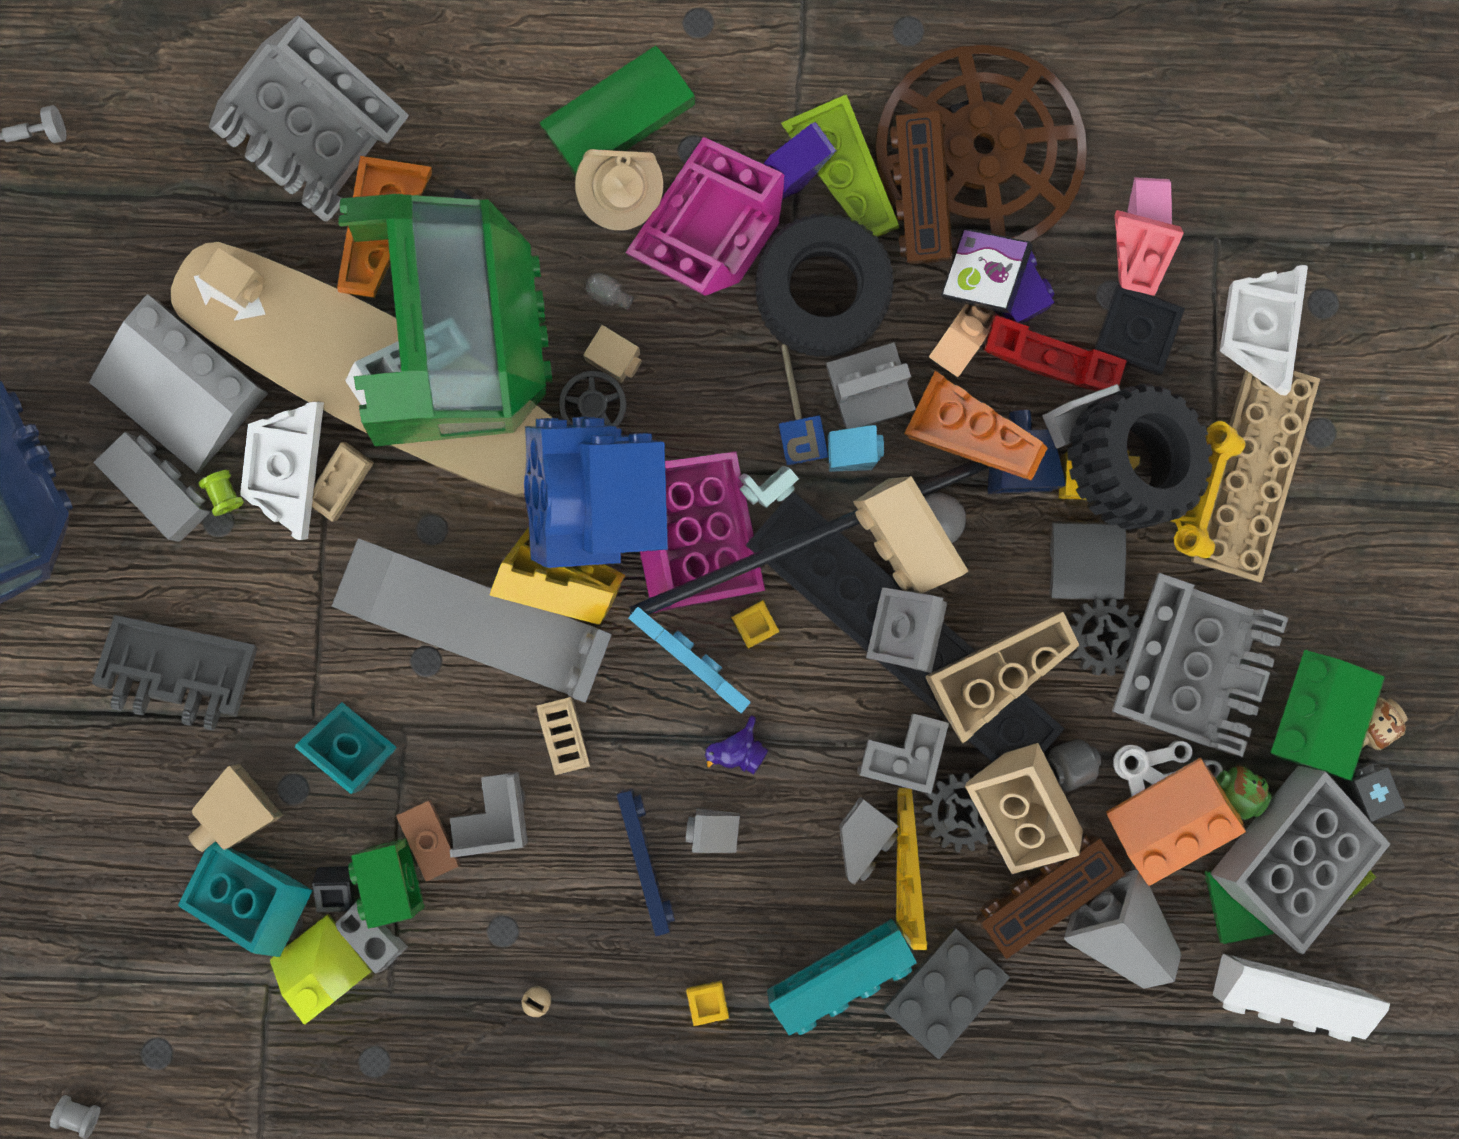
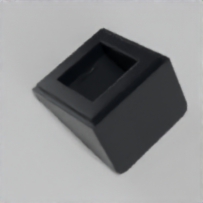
M348 866L318 867L312 883L317 912L348 911L354 905V884L350 879Z

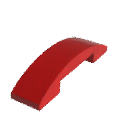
M997 315L993 317L984 351L1031 372L1094 391H1100L1116 384L1120 385L1127 360L1095 349L1088 351L1028 330L1029 326Z

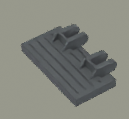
M114 615L92 684L96 687L111 690L116 674L119 675L113 691L111 707L114 710L121 711L126 704L132 682H140L133 702V712L137 715L145 714L151 698L182 705L187 689L189 693L181 720L182 724L192 726L193 722H195L202 697H211L204 717V729L214 730L221 713L237 717L258 648L254 644Z

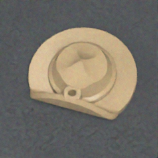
M591 149L585 152L576 172V197L583 212L596 224L611 230L632 229L646 222L652 212L659 206L663 194L662 172L655 155L651 152Z

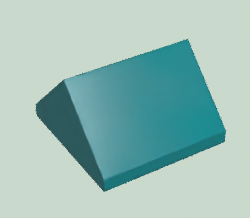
M343 702L332 710L295 746L298 751L350 794L362 791L397 748Z

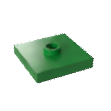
M1213 869L1204 871L1220 943L1227 944L1275 934L1229 895L1210 874Z

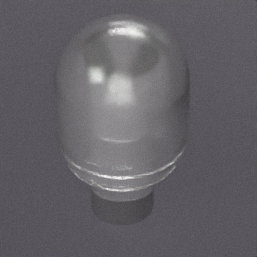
M604 273L592 274L585 283L587 295L604 306L612 307L614 304H617L628 310L633 302L634 297L622 291V285L619 284V281Z

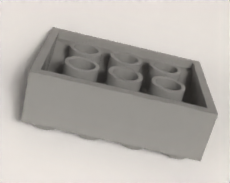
M148 294L123 321L89 381L90 384L197 474L202 471L268 394L172 311Z
M1297 766L1271 798L1264 813L1253 820L1245 830L1246 833L1240 836L1210 874L1233 899L1294 950L1304 954L1390 846V843L1326 771Z

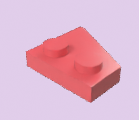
M1116 210L1115 229L1119 283L1124 289L1155 296L1184 232L1180 226Z

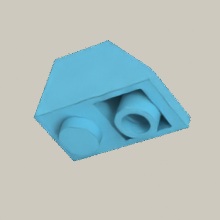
M876 425L829 432V472L872 470L877 462L880 461V457L884 456L883 435H877Z

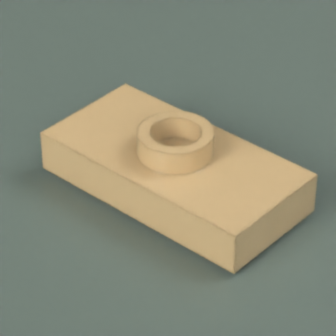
M341 442L314 484L312 507L330 521H337L374 462L347 442Z

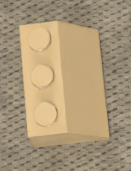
M912 476L888 478L853 501L858 509L855 512L858 521L866 530L870 529L877 540L874 543L877 552L885 561H890L896 571L893 573V577L903 591L922 594L968 572V569Z
M1038 743L1004 753L966 782L965 787L1011 874L1079 856L1083 830Z

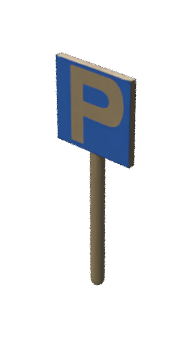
M782 343L781 350L795 415L794 421L778 424L786 465L827 458L828 452L821 417L819 415L802 419L788 345L786 346Z

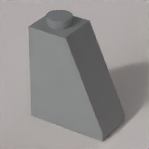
M1137 869L1125 872L1126 875L1103 890L1088 906L1084 904L1072 912L1064 935L1067 943L1143 989L1175 982L1181 958L1180 949L1150 886L1147 885Z

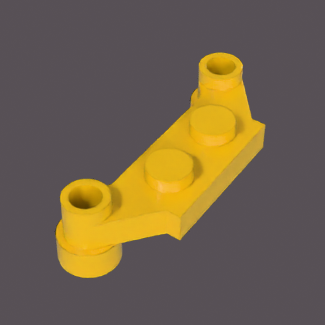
M1223 421L1212 423L1207 428L1208 435H1205L1207 445L1211 444L1212 455L1209 456L1212 471L1211 476L1205 480L1209 484L1204 495L1199 496L1200 501L1192 510L1187 511L1184 516L1178 519L1171 520L1178 528L1174 536L1175 548L1179 552L1191 557L1198 556L1205 559L1214 553L1215 543L1209 538L1207 526L1227 460L1231 456L1239 455L1245 448V440L1237 434L1235 428Z

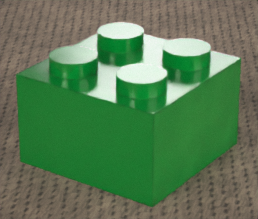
M406 838L367 847L351 855L352 862L348 864L349 875L352 883L358 884L361 897L357 899V910L362 921L366 920L368 929L411 919L425 908L412 851Z

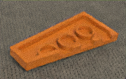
M360 156L353 197L387 194L422 196L431 177L432 168ZM349 226L347 227L337 284L338 292L375 298L390 265L388 239L355 242Z
M937 371L934 372L904 433L909 439L1031 481L1047 450L1046 445L1009 419H1005L996 413L994 409L985 403H981L967 391L948 381Z

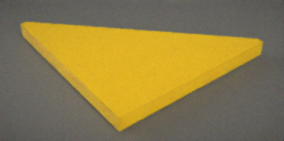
M910 788L897 789L896 926L913 950H927L913 794Z

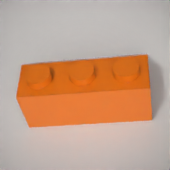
M1201 757L1106 811L1128 857L1148 886L1246 833L1240 814L1229 801Z

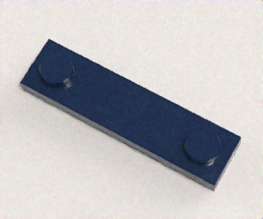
M633 788L619 791L617 798L655 937L670 933V922L675 921V916L670 900L663 901L641 821V817L646 815L641 794L635 796Z

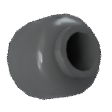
M1073 739L1057 745L1049 750L1047 761L1063 790H1075L1096 781L1098 777L1099 766H1101L1100 754L1095 747L1090 746L1084 740Z

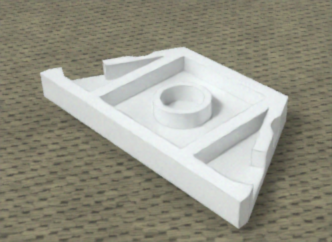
M1306 265L1296 266L1292 271L1279 274L1274 271L1262 274L1259 278L1248 277L1235 280L1230 285L1220 352L1284 396L1291 391L1308 269Z
M310 402L297 409L275 414L274 417L255 421L248 424L240 495L252 505L259 506L263 513L272 521L280 522L293 532L291 536L297 540L308 539L324 402Z

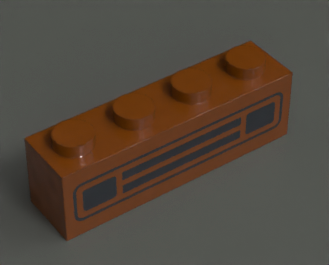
M937 110L897 115V126L891 127L892 148H898L899 162L893 164L895 184H901L902 199L896 200L898 221L904 220L905 235H899L901 257L907 256V262L911 265L953 260L942 114Z
M1082 835L1079 856L1040 866L1039 869L1041 871L1031 879L1026 876L1016 881L1009 888L1010 894L1001 900L996 897L980 908L982 913L976 919L1006 959L1126 875L1100 838L1094 835L1090 837Z

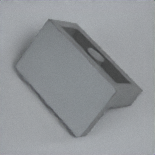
M1118 384L1068 402L1042 416L1056 449L1072 443L1069 441L1072 428L1077 427L1076 420L1081 412L1086 411L1091 403L1120 391Z

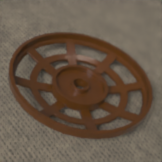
M988 45L962 46L941 52L923 61L910 71L894 89L884 107L877 128L875 158L877 172L892 209L896 214V200L902 199L893 181L891 171H893V164L899 162V154L888 156L887 139L889 125L899 101L917 109V113L939 110L942 114L943 125L945 126L946 169L952 176L948 182L949 209L951 213L971 219H989L991 234L1006 237L1004 216L1023 209L1040 194L1055 209L1035 227L1017 236L1010 237L1033 242L1053 228L1069 209L1079 191L1085 172L1087 156L1085 128L1080 111L1070 92L1041 63L1023 53L1004 47ZM972 54L1002 56L1020 62L1029 67L1020 82L997 73H977ZM958 57L962 72L961 76L944 82L932 91L927 98L909 89L911 84L930 68L948 59ZM1041 76L1051 83L1063 98L1071 113L1074 125L1054 126L1053 119L1046 106L1031 90ZM980 83L997 84L1013 91L1003 105L983 101ZM965 86L968 105L963 106L953 114L937 104V101L948 92ZM1024 99L1035 109L1042 121L1043 127L1023 128V125L1014 113ZM979 137L987 138L992 143V151L987 154L977 152L974 148V140ZM1077 139L1076 167L1070 186L1065 195H1063L1048 182L1056 163L1057 141ZM1046 142V159L1039 175L1025 164L1023 160L1027 144ZM1014 175L1030 186V189L1019 198L1002 205L999 186L1006 183ZM963 185L973 189H985L987 207L968 206L955 201L954 198ZM952 236L953 252H956L960 239Z

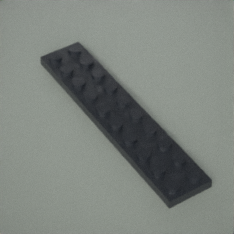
M792 492L745 546L753 553H756L828 521L795 492ZM837 533L767 564L866 652H868L882 587L902 590L891 576L841 533ZM944 623L942 624L932 672L976 652ZM877 661L943 720L949 723L925 677L930 674L929 672ZM1023 693L1004 707L992 720L985 723L967 741L991 762H994L1006 752L1036 743L1039 744L1044 753L1065 728Z

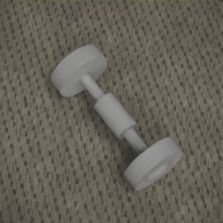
M54 105L41 108L42 123L31 126L28 123L2 128L0 140L4 139L6 142L32 137L34 132L45 130L49 140L52 143H58L66 140V129L59 110Z

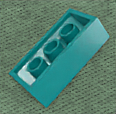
M890 919L767 989L768 1003L789 1036L795 1032L798 1035H802L817 1026L816 1020L827 1014L830 1017H834L845 1011L849 1007L848 1002L856 997L861 996L862 999H865L877 993L881 989L879 984L890 978L896 981L912 972L911 966L917 962L894 921Z

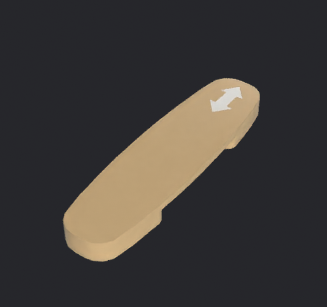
M221 242L205 243L193 249L180 266L171 287V302L177 315L205 338L255 371L309 403L324 402L323 410L367 433L361 422L359 405L361 404L345 380L355 361L398 341L396 318L348 293H340L337 288L255 253ZM218 247L242 261L265 278L262 282L263 289L261 294L253 303L249 302L246 308H243L198 278ZM460 354L428 374L433 409L436 411H503L500 380ZM536 406L514 433L395 444L391 446L484 487L518 498L525 497V426H536V419L552 417ZM505 422L439 424V427L445 430L504 424Z

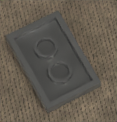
M953 927L883 1007V1010L939 1060L1008 981L1010 976L960 931Z

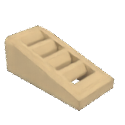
M568 697L537 705L539 720L555 775L589 767L590 762L574 698ZM567 709L568 717L550 721L548 714ZM571 724V731L553 735L552 728ZM575 738L576 744L557 749L555 742ZM576 751L579 752L580 758L560 763L559 756Z

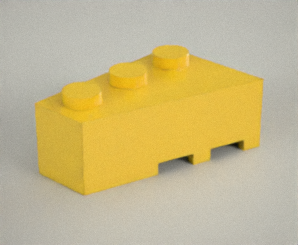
M528 527L502 561L489 595L600 625L612 607L625 574L605 564L546 568L531 560L530 532Z

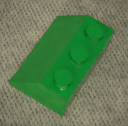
M1304 650L1271 754L1280 759L1312 769L1326 771L1328 774L1352 781L1385 677L1343 660Z

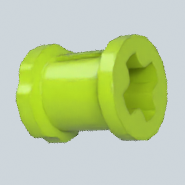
M229 470L215 472L198 483L201 489L206 490L213 504L212 513L214 516L229 513L244 503L242 497H237L229 480L231 477Z

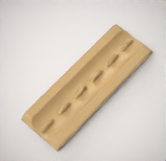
M1245 370L1229 424L1245 440V448L1242 453L1237 456H1231L1227 460L1207 526L1209 538L1215 543L1214 553L1205 559L1198 556L1191 557V562L1262 583L1320 378L1293 371L1291 391L1284 396Z

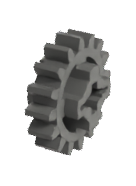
M1101 598L1093 599V608L1087 603L1081 604L1080 609L1083 614L1071 613L1069 616L1075 622L1071 628L1079 643V646L1069 655V658H1081L1082 661L1079 665L1081 670H1086L1091 665L1092 675L1100 676L1104 668L1107 676L1115 675V666L1121 671H1125L1127 667L1126 660L1130 658L1139 628H1135L1134 623L1140 617L1138 615L1128 616L1129 605L1123 604L1117 609L1116 599H1108L1105 606ZM1108 614H1111L1115 616L1117 619H1119L1124 627L1120 628L1119 626L1114 624L1111 620V616H1109ZM1090 619L1091 626L1085 634H1082L1085 623ZM1103 632L1110 633L1111 638L1105 642L1098 641L1097 635ZM1126 640L1123 651L1118 655V647ZM1084 647H1090L1096 651L1097 658H1100V661L1091 657Z
M950 773L947 777V784L939 780L935 781V785L938 788L936 793H925L932 800L930 804L921 805V809L929 812L930 815L924 818L922 822L924 825H933L934 828L928 833L932 839L939 835L942 836L939 845L943 848L947 847L950 842H953L952 846L955 852H960L962 844H965L968 850L972 852L975 851V841L978 840L984 845L988 844L984 835L989 831L984 821H982L981 825L978 823V810L970 795L961 797L957 796L953 791L958 788H966V782L970 780L969 774L962 773L960 781H957L956 777ZM942 799L945 803L944 814L938 820V806ZM952 800L963 807L968 806L965 813L970 824L959 817L953 818L956 816L957 811ZM955 828H963L969 835L955 836L948 832H952Z

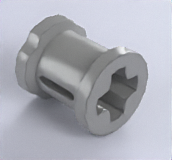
M64 1095L55 1106L50 1119V1127L58 1129L61 1126L78 1132L79 1137L87 1139L97 1124L101 1108L96 1105L90 1108L72 1102L70 1096Z

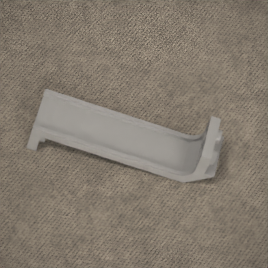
M359 538L332 604V607L365 621L563 692L585 703L612 635L557 613L490 596L492 588Z

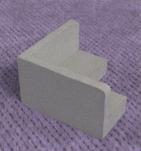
M912 713L904 747L900 748L868 739L862 764L858 766L857 773L860 776L931 794L949 723Z
M519 772L481 777L486 813L450 818L453 839L450 858L523 848L528 843Z

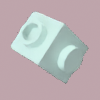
M782 466L759 487L745 473L738 477L744 484L740 488L743 495L753 505L759 502L765 507H768L776 499L780 502L788 497L795 489L793 484L799 480L795 473L786 466Z

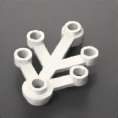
M1174 741L1169 747L1148 752L1136 745H1125L1115 753L1113 767L1118 776L1128 780L1132 797L1145 789L1143 779L1153 785L1174 773L1162 774L1151 766L1171 760L1180 763L1187 762L1192 756V748L1184 741ZM1178 745H1182L1185 748V755L1182 758H1177L1174 753ZM1129 756H1133L1136 759V766L1133 769H1128L1125 766V760ZM1204 760L1207 766L1210 764L1214 765L1216 769L1214 777L1216 779L1218 774L1223 771L1222 766L1217 761Z

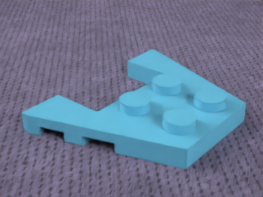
M639 607L629 616L628 619L689 668L738 712L742 714L751 703L718 674L722 669L719 664L707 654L700 659L691 651L695 644L677 630L672 635Z

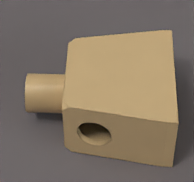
M240 764L231 765L223 771L192 809L193 815L201 825L188 836V839L201 852L205 851L215 841L221 848L226 850L277 821L283 814Z

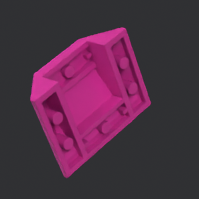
M703 137L662 197L659 206L652 212L625 253L704 296L737 284L741 281L779 224L784 174Z

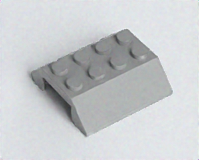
M296 16L262 42L219 98L209 128L221 138L227 137L226 141L232 147L238 146L245 139L246 134H248L250 139L244 156L251 162L256 161L255 165L280 186L284 185V189L290 194L296 193L305 181L306 186L301 203L307 208L312 207L311 211L323 221H328L340 208L341 197L336 194L359 165L360 156H366L377 140L389 143L409 115L300 16Z
M1158 573L1112 712L1187 740L1243 757L1247 742L1226 734L1229 731L1249 737L1252 729L1238 722L1227 721L1230 709L1238 710L1247 715H1257L1259 707L1239 701L1238 698L1261 702L1270 672L1249 665L1253 663L1272 668L1275 660L1265 654L1250 652L1253 641L1279 647L1282 638L1262 632L1261 629L1283 634L1288 618L1265 609L1253 610L1193 589V584Z

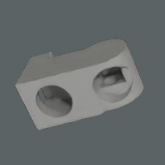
M357 902L335 923L341 935L375 974L386 970L408 948L385 925L368 929L366 920L362 921L359 917Z

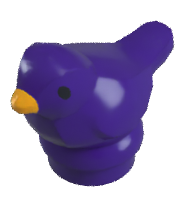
M751 715L746 726L741 731L723 741L714 742L706 748L705 757L708 768L713 765H722L730 769L740 767L743 772L747 770L751 774H755L769 751L762 746L761 742L754 740L755 716Z

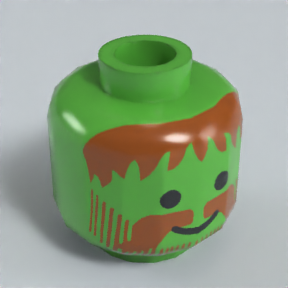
M1239 765L1231 768L1228 772L1226 770L1221 771L1216 777L1217 782L1240 814L1241 819L1247 820L1253 816L1259 817L1267 809L1272 795L1268 792V782L1261 776Z

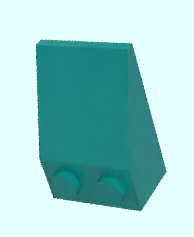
M215 841L205 850L178 906L251 953L280 957L313 890L292 877L232 848L224 850Z

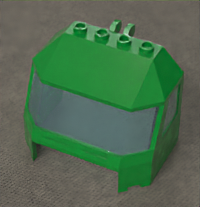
M403 194L340 198V212L344 213V215H339V226H349L355 242L388 239L401 372L353 376L355 389L364 390L366 404L359 405L362 425L374 446L514 433L546 395V383L552 382L550 361H543L542 348L549 347L546 325L539 326V324L545 321L543 291H535L534 283L535 277H541L539 255L531 256L530 243L488 199L476 200Z

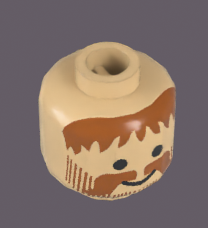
M1378 698L1363 747L1368 745L1372 749L1382 750L1405 734L1407 716L1396 701L1391 698Z

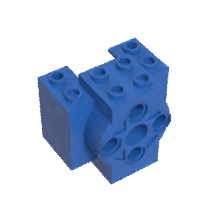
M572 417V424H567V420H558V418L536 419V426H525L526 468L524 495L529 518L531 560L546 568L621 563V553L668 550L665 444L663 441L652 440L651 433L622 435L620 428L605 425L604 418Z

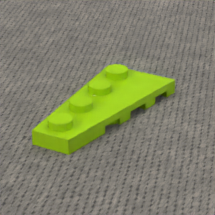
M843 95L781 123L791 139L814 122L818 124L829 139L836 152L817 174L852 221L855 220L859 222L858 224H863L867 230L872 231L873 235L877 237L900 228L847 95Z

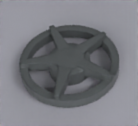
M587 371L574 376L564 386L560 395L559 409L562 419L567 420V424H572L566 413V401L578 405L582 413L581 417L604 418L606 425L616 426V428L621 424L625 416L626 397L624 391L613 377L603 372ZM594 377L610 382L616 388L617 393L604 396L596 390ZM589 378L588 390L580 397L567 396L570 389L577 382ZM620 397L619 414L616 420L611 423L605 414L608 403Z

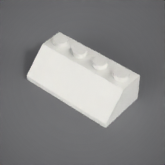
M1222 953L1213 996L1223 1002V1008L1240 1014H1245L1246 1009L1258 1011L1259 1018L1274 1023H1280L1281 1018L1294 1021V1027L1314 1033L1316 1032V1027L1329 1030V1036L1351 1042L1352 1036L1366 1040L1386 1015L1390 1003L1359 988Z

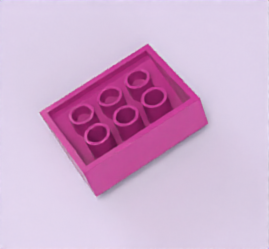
M737 452L665 461L668 550L640 551L649 598L754 554L745 546L754 534L747 500L740 491L743 483L738 478L741 476ZM758 567L654 613L765 591L761 568Z

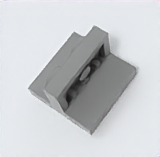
M895 342L826 363L845 429L873 425L912 413L916 410L907 384L911 378L907 363L901 365Z
M882 587L866 658L932 673L947 602L943 601V598L933 595Z

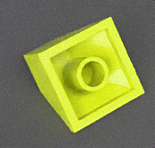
M329 914L286 946L280 957L273 956L270 959L282 996L304 1025L372 972L370 967L338 931L335 921Z

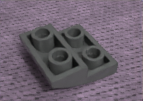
M1052 521L1050 544L1052 567L1049 591L1051 598L1124 600L1126 529L1120 528L1117 524L1111 525L1107 522Z

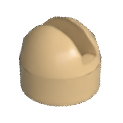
M541 986L529 988L522 997V1009L531 1017L545 1015L551 1006L550 993ZM528 997L531 998L533 1001L537 1002L538 1004L543 1005L544 1008L540 1010L532 1004L526 1002Z

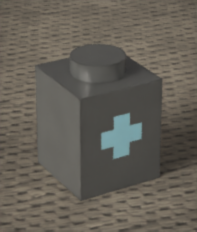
M1368 762L1356 766L1352 781L1342 778L1349 798L1371 822L1405 808L1388 767L1373 765V762Z

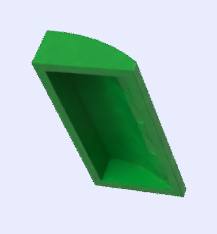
M655 45L539 122V124L574 176H576L578 166L581 160H583L585 152L591 149L628 150L695 105V95L675 67Z

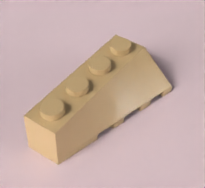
M1064 612L1054 613L925 677L942 712L961 743H964L985 723H988L998 715L1010 702L1023 694L1036 680L1044 676L1075 650L1079 643Z

